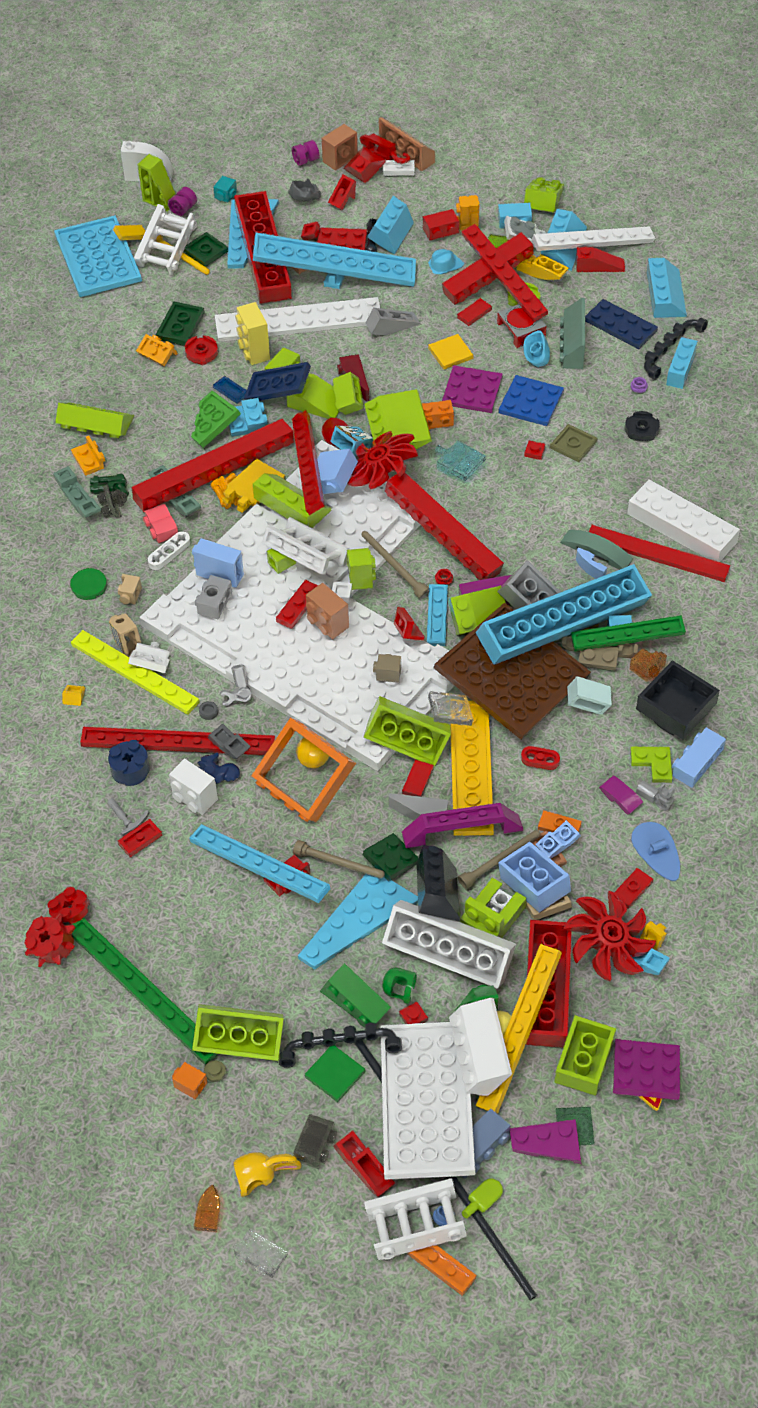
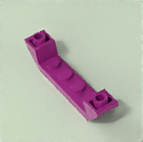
M501 803L421 814L402 831V837L405 847L410 848L426 845V834L500 823L505 834L523 831V825L516 812Z

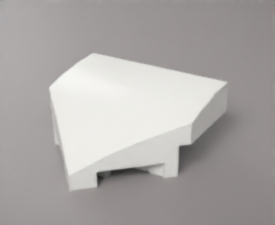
M151 642V645L137 643L136 649L130 655L128 664L165 673L169 664L168 657L170 652L160 649L157 642Z

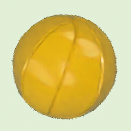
M305 737L297 745V758L307 768H319L329 758L328 754Z

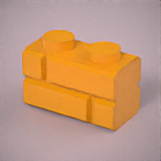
M469 195V197L460 196L459 203H456V213H458L457 217L461 231L473 224H476L479 228L480 204L477 195Z

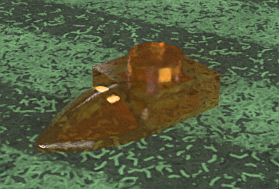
M210 1185L203 1192L199 1200L194 1223L195 1230L217 1232L221 1210L219 1194L214 1185Z

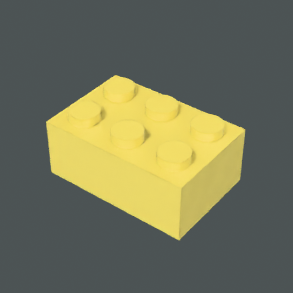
M256 302L236 307L237 315H235V319L238 324L236 331L240 338L237 341L239 348L244 350L245 360H249L251 365L270 360L268 326Z

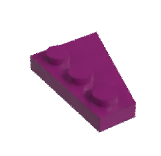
M575 1119L510 1128L513 1152L536 1157H551L559 1161L563 1159L574 1161L576 1164H582Z

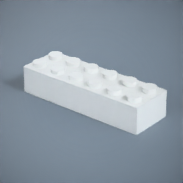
M648 480L629 500L628 515L707 559L720 562L738 542L739 528L651 480Z
M403 900L393 905L382 944L490 986L493 985L495 988H499L504 983L516 944L461 922L419 913L418 906Z

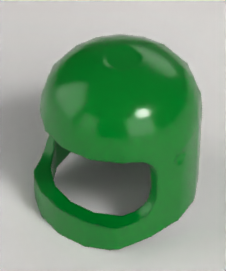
M397 967L390 968L385 973L382 981L383 992L389 997L403 1000L404 1003L410 1004L411 990L415 988L417 973ZM395 984L406 987L404 996L393 993Z

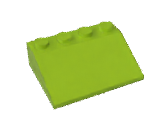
M417 389L381 395L364 404L373 441L378 436L389 431L392 432V437L399 434L414 435L415 439L409 444L413 445L416 449L432 441Z

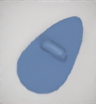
M645 822L638 825L632 832L631 837L633 847L638 854L662 877L670 881L678 880L680 861L670 832L664 826L655 822Z

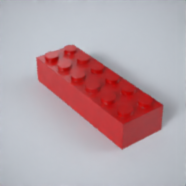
M530 920L527 976L540 944L559 950L562 954L525 1045L564 1048L568 1036L572 931H563L566 922Z

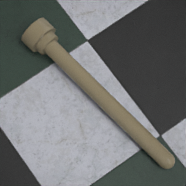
M367 531L361 533L362 537L413 587L414 594L418 598H421L429 590L425 583L418 582Z
M534 830L473 872L462 873L458 876L459 883L465 890H468L474 886L478 877L498 865L499 861L528 842H532L540 837V831Z
M297 840L293 848V855L295 854L301 858L308 855L377 878H383L385 875L382 870L310 848L307 842Z

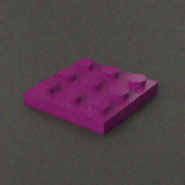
M453 365L442 401L451 400L453 407L492 413L503 373Z
M615 1039L613 1094L679 1100L680 1045Z

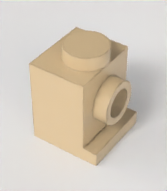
M122 574V584L118 587L119 601L123 604H136L142 589L140 577Z

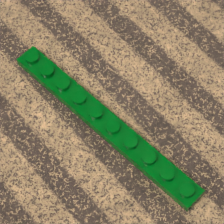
M84 917L72 924L75 926L74 931L71 933L72 938L205 1066L218 1055L217 1053L192 1051L196 1024Z

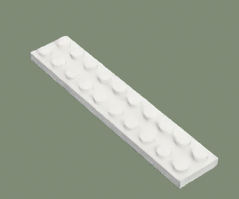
M378 297L272 308L260 311L267 322L268 336L366 326L365 322L373 307L380 308ZM237 312L215 315L218 342L240 339L236 331L238 324L235 315H237Z

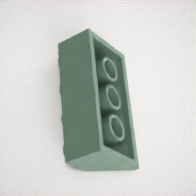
M585 298L579 299L564 309V315L560 317V327H563L560 328V338L563 339L560 340V350H563V352H560V362H563V369H583L585 354Z

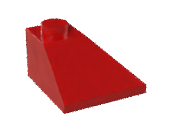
M363 146L343 169L362 182L367 183L386 163V160Z

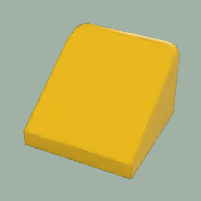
M67 685L62 692V704L81 706L86 687Z

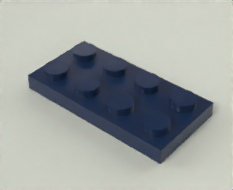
M602 299L585 316V322L637 349H640L658 331V326L605 299Z
M308 362L253 372L244 400L258 398L259 401L302 393L311 365Z

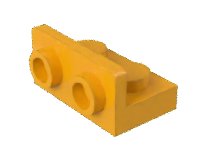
M145 334L136 350L138 354L164 367L171 355H177L178 353L174 349L175 346L170 342L166 341L164 343L156 335L151 337Z
M86 436V444L71 449L73 457L85 476L104 469L103 462H105L103 453L98 451L96 441H92L90 436Z

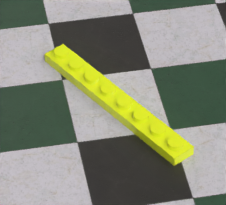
M84 630L71 641V645L187 715L200 703L199 698L152 670L128 664L130 657Z

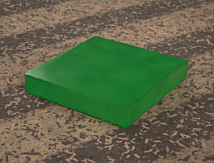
M334 1045L330 1046L304 1075L306 1079L338 1103L366 1071L363 1066Z

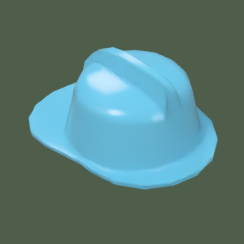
M439 249L432 254L428 264L434 274H444L461 268L464 262L452 251Z

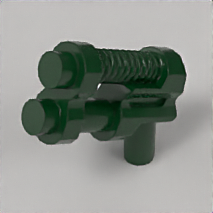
M122 473L103 477L95 475L94 478H90V492H94V494H99V492L103 491L114 493L115 490H119L123 497L129 495L126 489L127 481Z

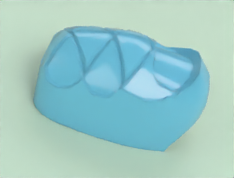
M540 330L531 333L524 340V355L536 367L545 366L550 360V348L546 337Z

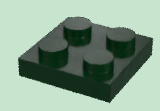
M205 232L187 244L183 252L206 267L226 254L228 246L208 232Z
M394 833L363 850V856L374 868L385 873L384 878L388 882L414 867L419 858L409 848H406L405 844Z

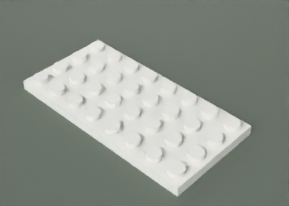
M450 1022L381 1025V1028L393 1030L396 1036L402 1039V1050L398 1053H388L385 1050V1039L388 1037H381L385 1179L475 1175L471 1095L466 1093Z

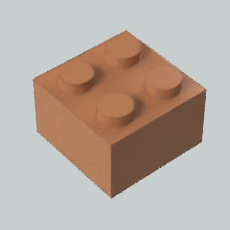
M345 124L322 137L323 163L335 171L348 163L358 153L357 132Z
M321 583L306 594L307 619L311 624H315L324 635H328L333 640L349 628L348 604L324 583Z

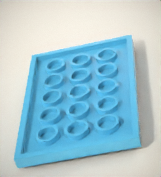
M116 215L54 230L55 237L79 297L142 282L141 274L127 241L120 240L113 231L114 226L119 225Z

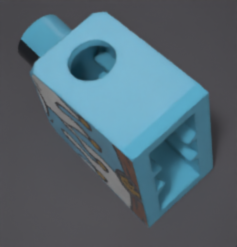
M335 426L331 442L341 450L350 449L354 456H357L356 450L362 443L366 448H371L373 437L372 434L366 433L359 427Z

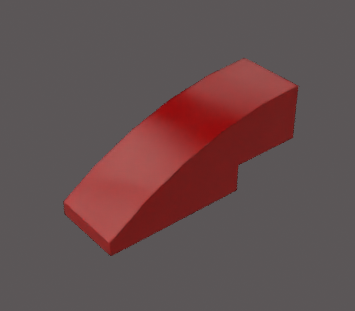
M353 1130L333 1145L341 1158L376 1197H379L395 1184L393 1179H385L384 1167L369 1147L366 1148Z

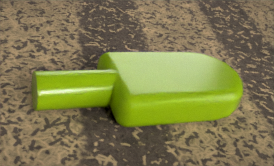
M493 1178L482 1182L468 1196V1200L471 1203L461 1212L462 1216L468 1219L477 1209L482 1213L487 1211L503 1194L502 1184Z

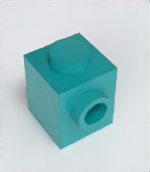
M222 176L213 186L214 198L228 203L236 195V180Z

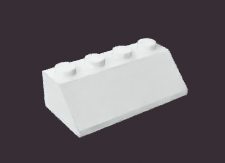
M494 998L462 1005L449 1017L466 1093L488 1096L512 1075Z

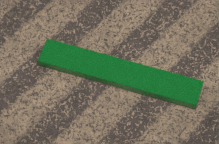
M682 615L575 631L571 632L570 636L574 652L680 636L685 635L686 630Z

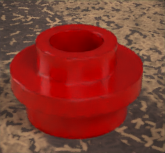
M440 569L435 575V581L440 585H450L453 582V575L448 569Z

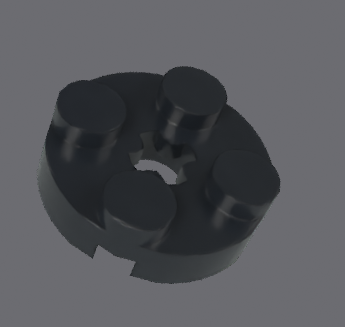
M637 411L632 416L626 418L625 432L630 439L652 441L659 433L660 422L650 412Z

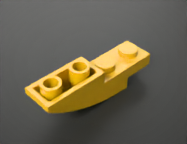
M542 254L538 257L532 255L517 266L518 271L545 280H559L569 268Z

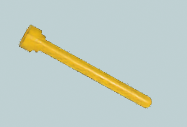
M162 235L157 236L155 242L172 246L163 240ZM182 253L180 259L205 275L210 273L208 268Z

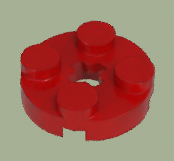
M203 335V338L195 336L185 343V356L193 363L206 365L218 355L217 342L210 336Z
M67 887L64 892L50 900L47 906L51 917L56 918L60 913L62 914L61 923L69 922L73 924L80 921L88 913L87 907L90 905V901L83 891L75 890L74 887Z

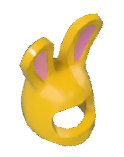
M253 1152L238 1157L234 1161V1168L241 1189V1197L249 1195L259 1185L267 1186L274 1178L275 1171L298 1170L302 1167V1163L297 1160V1157L286 1153L268 1157L264 1153Z

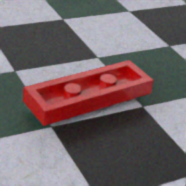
M305 579L276 616V622L293 629L307 610L306 594L319 585Z

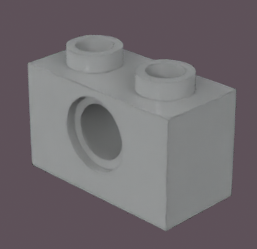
M210 575L209 579L202 586L201 594L197 595L195 599V606H197V613L199 615L219 619L232 594L231 580Z

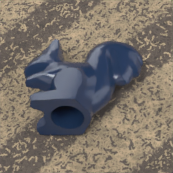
M219 753L205 755L197 763L200 766L198 768L215 778L216 784L224 780L227 782L235 781L240 777V769L234 763H225L222 766L217 765Z

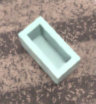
M576 677L567 686L569 706L596 714H603L612 705L610 686L582 677Z

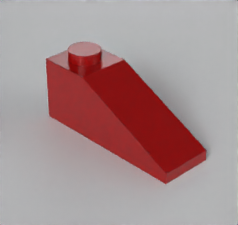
M577 247L576 272H625L624 259L594 247Z

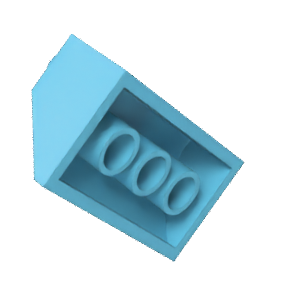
M557 209L548 233L586 231L587 226L572 211ZM577 248L541 251V254L569 267L568 270L572 271L576 260Z
M648 258L647 278L653 318L687 317L679 269L665 258Z

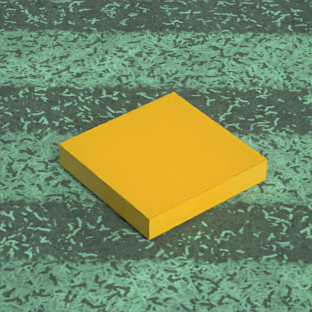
M458 334L428 345V349L443 370L472 360L474 356Z

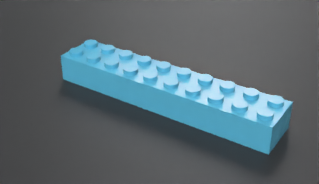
M633 564L483 622L475 633L493 665L568 636L571 632L580 631L608 620L609 616L620 615L643 606L652 594Z

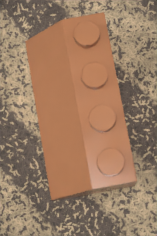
M382 117L379 118V136L396 144V154L398 156L406 158L403 157V153L409 154L410 160H414V167L420 171L435 163V151L432 148H429L394 123Z

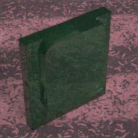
M591 1107L555 1109L557 1122L576 1120L579 1145L595 1144Z

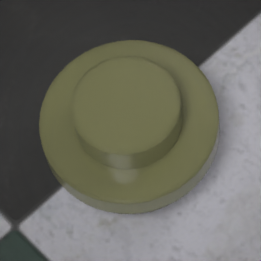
M214 1060L206 1064L204 1073L208 1080L216 1082L225 1076L226 1068L222 1062Z

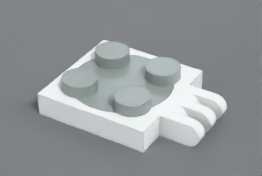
M506 216L504 220L508 240L522 232L533 243L532 237L534 234L546 233L543 230L537 229L536 224L531 221H523L517 217Z

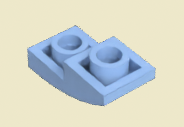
M578 548L576 561L587 574L595 579L607 574V567L595 562L594 554Z
M566 820L553 833L548 832L535 845L551 859L568 848L581 835Z

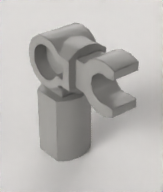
M243 664L235 665L231 668L235 686L238 688L233 689L231 692L229 690H222L220 692L221 696H229L228 700L222 701L224 706L230 705L235 700L236 702H247L251 699V690L246 686L248 680Z
M643 780L638 785L636 794L652 803L655 801L657 807L667 811L674 802L673 794L675 789L672 787L668 790L664 782L659 788H656Z

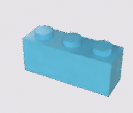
M681 337L668 370L667 386L683 389L696 354V340Z

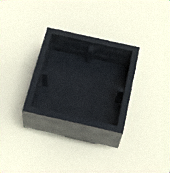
M672 660L638 695L636 710L653 720L657 726L672 736L676 735L684 740L717 704L720 690Z

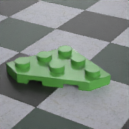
M212 390L199 402L198 407L200 411L196 415L194 423L196 428L192 432L191 437L198 445L204 448L241 415L240 411Z

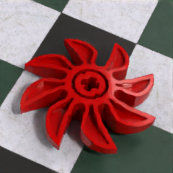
M389 431L378 436L372 442L374 446L370 449L366 448L362 443L356 450L358 462L347 484L354 487L369 484L371 490L384 484L390 478L388 473L394 471L400 478L406 471L404 460L418 456L416 448L409 444L415 439L414 435L399 434L392 437L393 434Z
M608 891L609 915L607 914L605 904L599 899L587 896L578 898L576 902L587 914H577L571 917L563 927V931L587 934L582 935L573 946L572 953L576 964L586 952L594 948L597 950V954L592 959V965L596 973L607 981L612 980L610 956L612 957L614 967L618 971L629 975L642 973L644 970L632 957L646 955L656 944V940L631 937L637 936L646 924V915L643 908L638 911L633 919L625 923L622 917L627 912V906L624 900L615 892Z

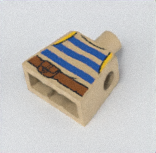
M127 614L114 615L109 620L113 639L122 653L130 657L132 651L136 649L137 643H141L137 626ZM124 636L129 637L130 641L128 642Z

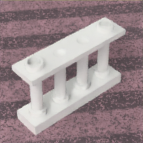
M158 204L134 256L136 265L143 268L147 262L166 266L169 275H173L174 271L178 269L179 260L192 230L196 228L197 222L193 213L189 214L187 220L167 215L164 206ZM166 221L184 226L181 233L161 227L163 222ZM159 235L178 239L175 247L155 242ZM153 248L172 253L169 260L149 254Z
M291 517L288 518L286 527L282 531L271 525L267 526L262 541L263 544L321 575L326 573L330 560L344 565L347 559V550L350 549Z
M452 1178L364 1202L369 1222L376 1220L381 1243L374 1244L378 1260L391 1259L396 1255L448 1241H458L463 1237H467L463 1220L456 1222L450 1200L456 1198ZM441 1202L447 1225L434 1228L428 1206ZM419 1208L425 1231L412 1234L407 1211ZM398 1214L403 1237L390 1240L385 1217Z

